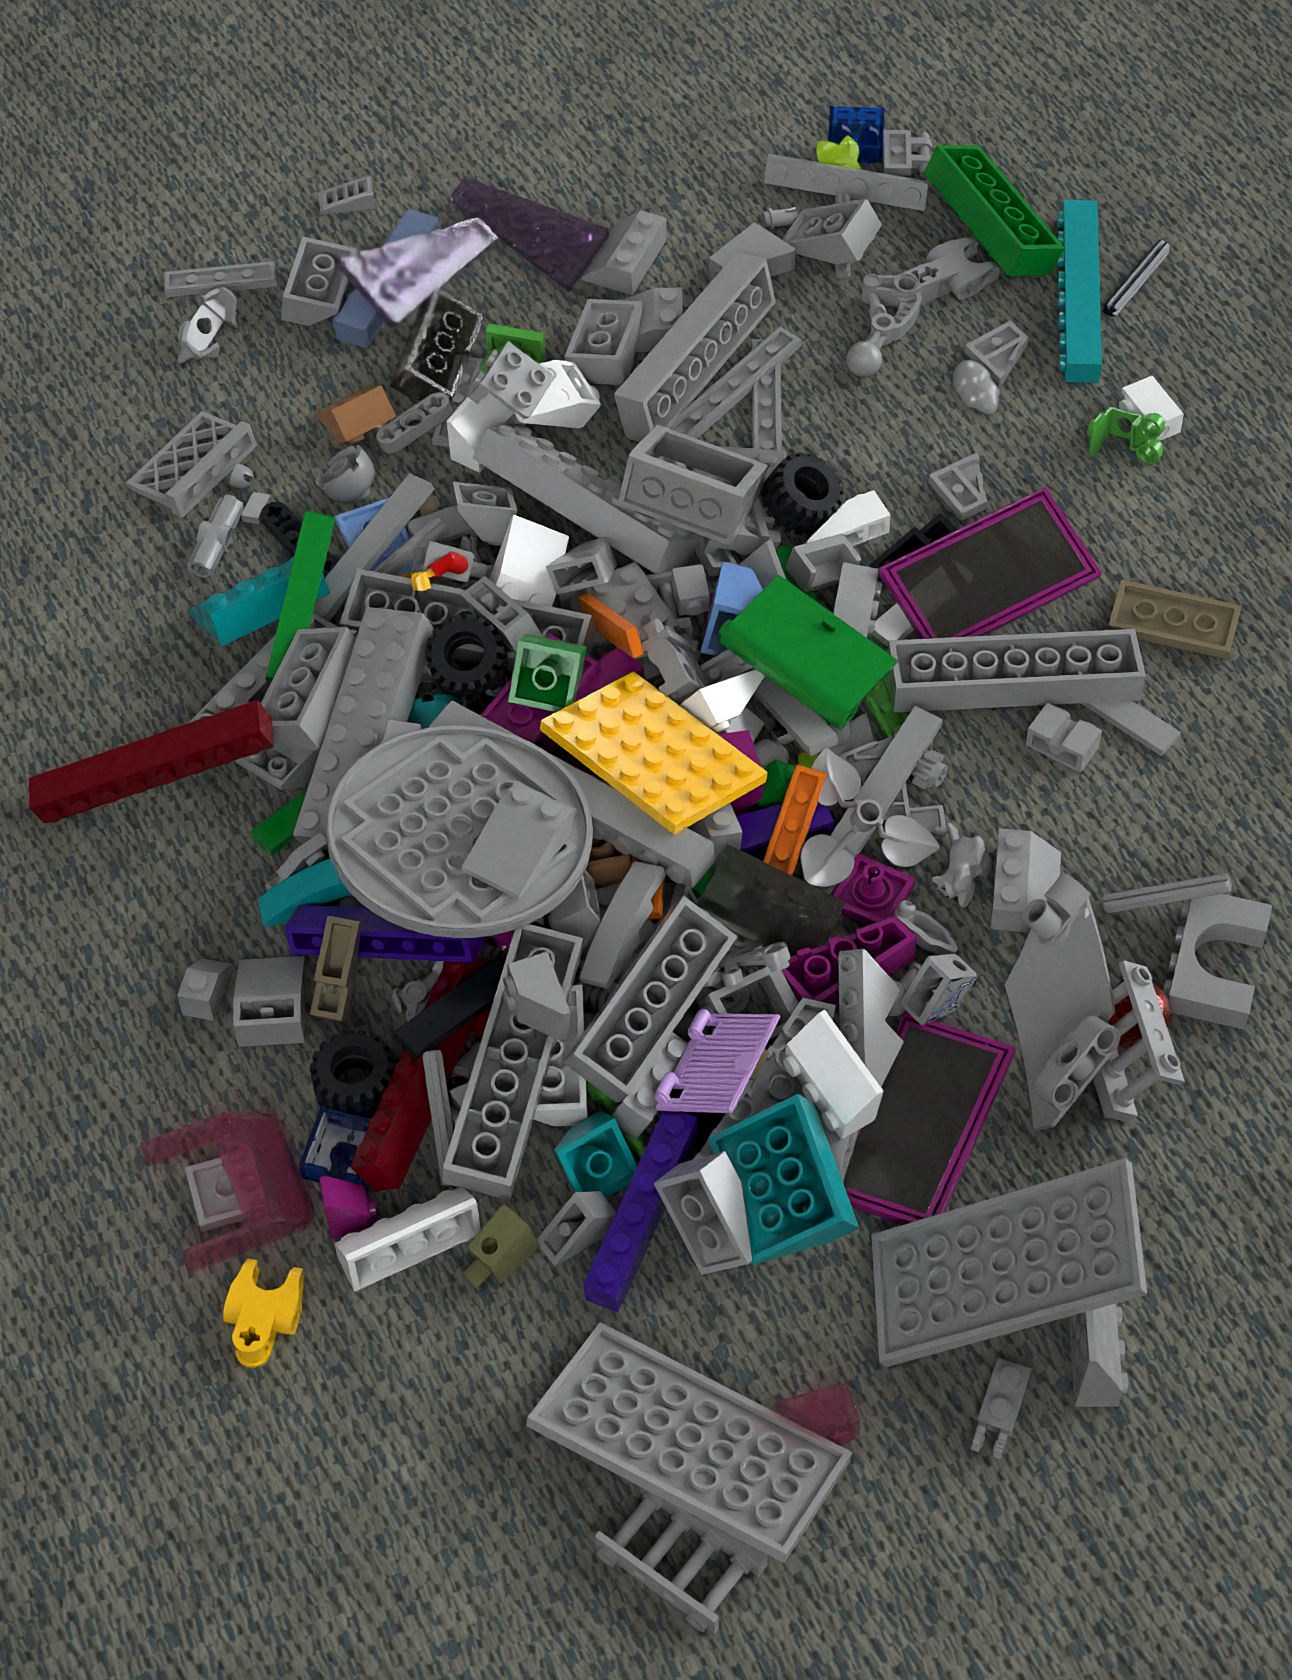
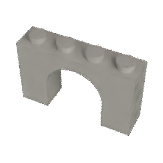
M1225 894L1184 900L1180 918L1187 919L1185 927L1178 925L1174 945L1181 947L1179 953L1172 952L1168 971L1173 972L1174 977L1173 981L1166 979L1162 999L1168 1000L1166 1012L1245 1030L1255 986L1211 975L1198 963L1195 951L1201 945L1213 940H1228L1263 948L1272 905Z

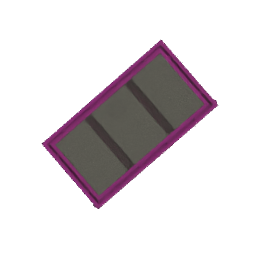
M1045 487L878 568L880 577L920 639L984 636L1100 578L1102 575L1100 569Z
M907 1012L902 1014L894 1031L904 1043L881 1086L884 1092L876 1119L859 1129L843 1180L852 1208L902 1225L945 1213L1016 1053L1014 1046L935 1021L921 1026Z

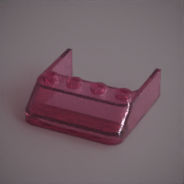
M222 1112L140 1143L148 1167L215 1143L243 1214L244 1224L241 1228L181 1251L188 1274L304 1231L313 1224L315 1211L280 1123L274 1115L255 1112Z

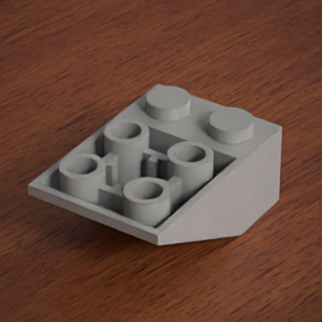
M305 956L239 960L233 999V1028L238 1047L305 1043Z

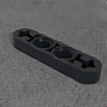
M268 503L262 509L263 523L294 557L299 535L295 538H286L284 535L289 531H298L300 533L302 523L283 503ZM272 514H275L276 516H279V515H280V516H281V521H282V523L280 524L279 520H278L275 516H270V515H272ZM327 552L324 569H330L331 571L337 564V561ZM323 570V575L325 578L330 573V571L326 572Z

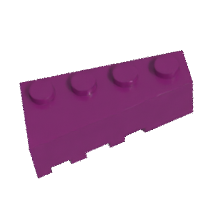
M896 916L857 929L856 934L844 938L837 936L829 939L828 944L814 949L807 947L799 950L797 955L792 956L788 960L790 965L781 971L798 1003L802 998L836 1005V1011L839 1009L838 954L840 951L865 949L889 976L914 959L916 937Z

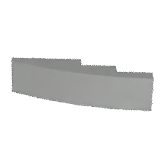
M638 861L633 863L610 902L591 943L579 977L582 983L607 989L611 987L641 942L638 931L654 909L651 898L666 877L663 867Z

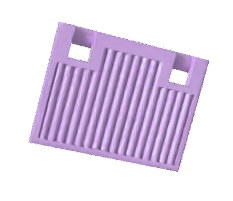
M706 1009L699 1010L688 1029V1035L691 1040L673 1073L668 1072L663 1076L655 1092V1099L658 1102L656 1105L657 1111L732 1113L781 1016L779 1014H710ZM705 1026H716L712 1035H704L702 1033ZM672 1089H684L679 1099L670 1098L669 1095Z

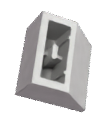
M585 870L575 889L563 902L550 911L551 915L548 916V922L553 931L583 938L581 954L583 959H586L591 943L602 921L594 879Z

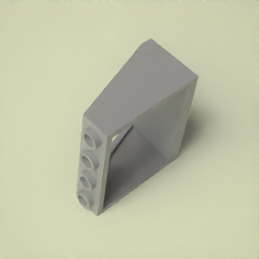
M656 425L633 448L628 456L617 504L731 546L762 490L768 465ZM656 453L666 458L675 460L677 462L708 472L718 477L738 483V485L736 487L731 486L729 484L687 470L677 465L657 459L653 456Z

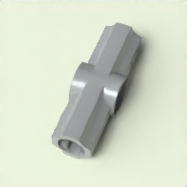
M225 494L224 497L219 498L209 520L202 521L197 533V544L187 563L188 571L192 572L195 576L203 578L212 576L223 552H229L227 548L230 543L233 544L235 528L244 510L243 503L237 500L235 496Z

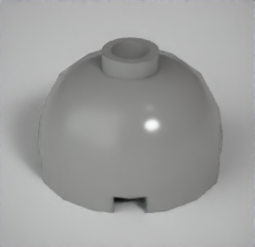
M351 445L334 455L327 462L330 468L325 474L320 470L315 480L316 486L332 500L341 503L351 502L356 499L360 501L371 492L370 486L374 480L375 470L372 460L360 445H357V449Z

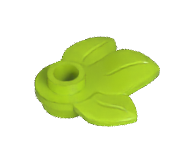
M849 135L843 138L840 145L825 140L817 142L816 153L820 163L861 170L857 162L859 147Z

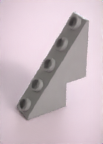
M865 949L840 951L838 954L840 1032L881 1087L904 1043L885 1022L901 989Z

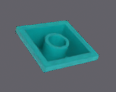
M598 1111L572 1126L554 1149L573 1192L600 1191L607 1198L628 1186L638 1167L616 1119L602 1111Z

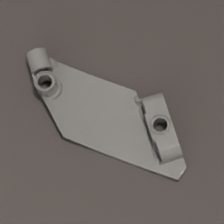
M1062 872L1044 895L1047 901L1040 898L1035 899L1023 910L1022 920L1031 929L1020 956L1004 985L1022 1050L1031 1102L1033 1128L1036 1131L1055 1127L1116 1050L1120 1042V1033L1117 1028L1107 1023L1115 1013V1006L1104 950L1089 900L1091 894L1078 881Z

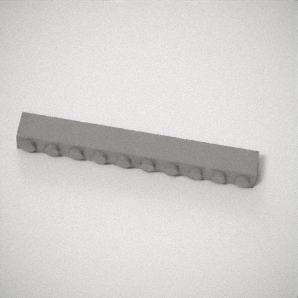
M451 701L429 725V727L476 726L515 735L454 701ZM555 757L573 775L585 794L592 815L594 838L604 839L613 844L621 853H629L640 859L642 863L663 867L665 874L672 881L678 884L683 883L692 889L715 862L714 844L712 841L686 827L673 835L618 790Z

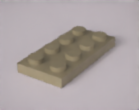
M1121 579L1108 630L1135 629L1137 640L1228 660L1242 606Z

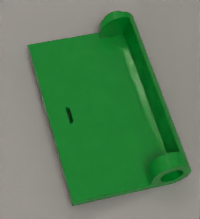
M779 574L733 621L728 619L718 633L721 636L720 644L838 730H842L851 721L860 702L898 661Z

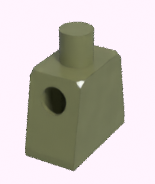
M503 1204L469 1244L467 1249L474 1262L461 1274L463 1278L475 1289L489 1276L501 1284L540 1247L529 1224L507 1205Z

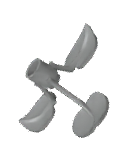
M828 748L823 749L817 756L811 769L827 774L818 803L824 807H830L838 802L841 807L855 808L850 817L853 827L839 844H837L833 837L820 834L809 838L802 847L800 863L803 878L807 884L825 888L838 885L847 879L854 868L855 860L853 855L843 849V847L857 831L868 832L874 826L877 828L878 836L884 838L881 844L882 854L894 866L901 868L915 866L940 848L936 839L924 826L907 816L895 815L889 817L884 824L883 831L882 808L876 801L867 799L846 802L853 800L861 788V778L854 766L834 754Z

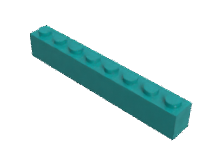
M1064 200L1063 211L1057 212V228H1062V231L1057 233V239L1065 247L1057 262V268H1062V271H1058L1057 287L1063 288V291L1058 293V309H1063V312H1059L1058 329L1064 330V333H1059L1058 349L1064 350V354L1059 356V371H1064V382L1099 383L1102 354L1098 202L1094 200Z

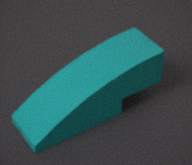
M331 859L324 860L297 872L258 898L263 927L288 922L299 905L326 906L325 903L352 895L337 875Z

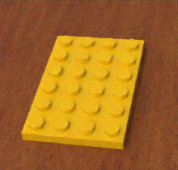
M634 671L541 720L540 730L618 790L673 835L680 832L684 827H689L762 785L767 779V771L669 697H665L663 693Z

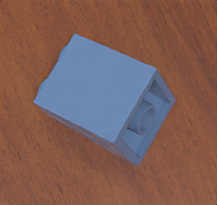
M722 561L708 611L701 653L717 656L727 650L719 642L721 638L718 634L720 628L728 619L733 621L763 591L753 569Z

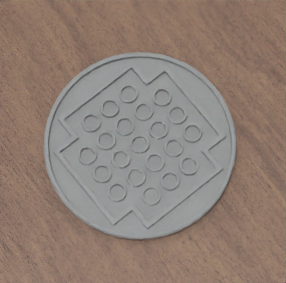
M476 726L429 727L399 735L373 748L358 759L339 781L331 797L326 818V841L329 856L337 875L349 892L361 904L385 920L412 931L439 937L475 938L509 932L540 919L556 908L575 889L588 865L592 848L593 824L590 807L582 788L568 769L548 752L525 739L499 730ZM516 781L574 809L572 835L519 900L461 871L464 861L496 805Z

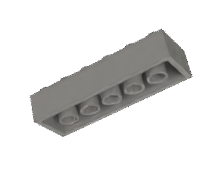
M683 896L671 907L563 1063L616 1103H619L633 1090L738 936Z

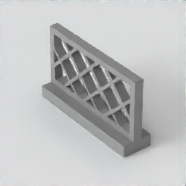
M201 411L126 482V485L136 493L170 507L173 514L183 518L237 463L239 464L257 446L251 426L243 421L235 425ZM203 422L212 425V428L196 431ZM228 433L223 439L218 440L217 435ZM213 437L211 442L198 444L197 440ZM193 441V446L177 448L182 442ZM209 451L204 457L199 458V453ZM194 455L193 460L179 463V458ZM174 459V464L159 467L163 460ZM189 470L184 476H180V471ZM175 473V478L160 481V476ZM155 477V482L139 484L143 479ZM171 488L165 494L161 493L162 489Z

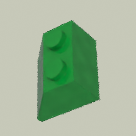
M525 634L518 642L508 702L553 712L573 704L582 677L587 646Z

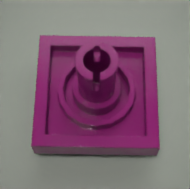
M857 854L854 858L855 863L851 874L837 886L828 902V908L865 925H871L893 917L899 903L908 899L915 887L916 878Z

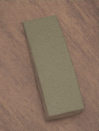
M327 916L314 976L316 987L309 1015L315 1018L347 1023L358 962L360 921Z

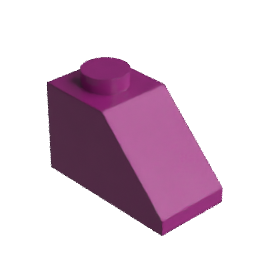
M329 1176L320 1177L324 1209L331 1239L344 1237L352 1232L359 1233L372 1227L371 1219L377 1218L374 1198L367 1199L365 1186Z

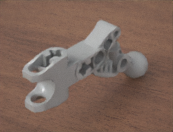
M965 237L942 243L929 252L926 258L927 263L898 275L868 274L864 277L861 299L864 303L870 304L868 313L871 320V328L866 341L857 342L848 350L846 362L850 372L858 377L874 375L880 369L883 361L880 351L881 347L901 339L910 330L920 314L921 305L949 292H953L959 300H964L977 294L999 277L1000 267L996 262L974 263L969 261L977 254L979 243L975 238ZM885 306L898 309L896 315L893 317L887 314Z

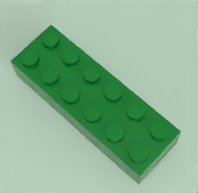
M937 145L924 174L931 181L932 186L945 198L946 203L959 215V219L972 231L973 236L985 247L987 253L998 263L1003 273L1011 277L1051 275L1065 247L980 146Z

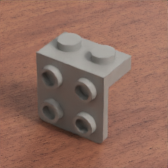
M508 341L499 352L493 350L484 362L488 367L485 372L480 370L472 380L470 385L474 389L468 398L478 404L489 393L519 416L527 419L536 409L554 377L552 373Z

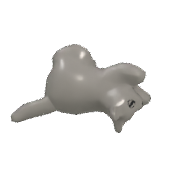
M948 823L946 829L951 844L949 868L945 874L934 876L932 881L938 885L936 890H939L949 899L958 897L959 905L965 908L974 895V879L977 876L987 878L992 870V861L988 853H985V844L981 837L968 838L962 836L959 838L957 828L952 823Z

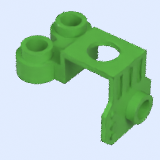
M1110 407L1105 413H1100L1095 420L1092 419L1087 429V436L1090 437L1089 455L1094 457L1101 448L1103 441L1111 433L1130 439L1129 450L1136 451V455L1141 462L1152 465L1157 462L1163 453L1162 444L1156 438L1165 429L1164 418L1158 413H1149L1143 418V415ZM1121 417L1129 419L1132 423L1131 431L1121 430L1117 420Z

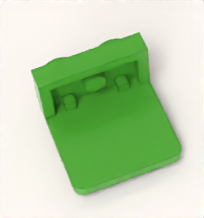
M488 324L486 329L487 354L484 362L493 350L499 352L509 341L538 364L544 363V333ZM484 362L480 369L482 372H485L486 368L488 367L484 364Z

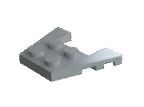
M898 731L894 732L893 736L877 742L874 740L839 755V757L848 761L857 770L861 778V788ZM933 740L926 750L933 749ZM906 782L882 818L884 820L882 825H884L889 817L903 815L920 823L931 834L943 836L947 833L943 805L910 808Z

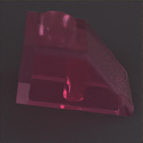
M847 1382L779 1400L777 1403V1414L838 1445L847 1444L854 1440L855 1436L859 1435L860 1419Z

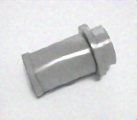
M791 207L780 210L767 208L765 212L761 213L763 228H769L771 231L774 230V227L792 225L798 217L796 208Z

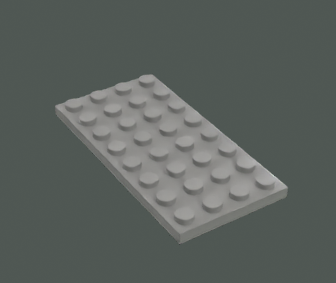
M1126 1158L871 1234L879 1363L885 1367L1147 1295L1132 1163Z
M601 1322L529 1414L526 1424L532 1430L783 1563L791 1554L847 1467L852 1456L851 1451Z

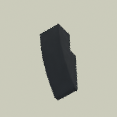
M939 513L922 529L912 528L869 566L878 569L958 529ZM962 543L946 550L947 554H950ZM933 556L899 573L898 576L901 581H904L937 562V560Z

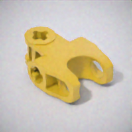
M247 1259L237 1277L231 1283L224 1305L223 1321L236 1325L232 1334V1341L236 1349L237 1359L242 1365L248 1368H256L263 1365L271 1355L277 1333L295 1334L302 1313V1293L305 1283L302 1268L293 1267L289 1271L286 1281L279 1288L263 1290L256 1285L260 1271L257 1266L258 1260Z

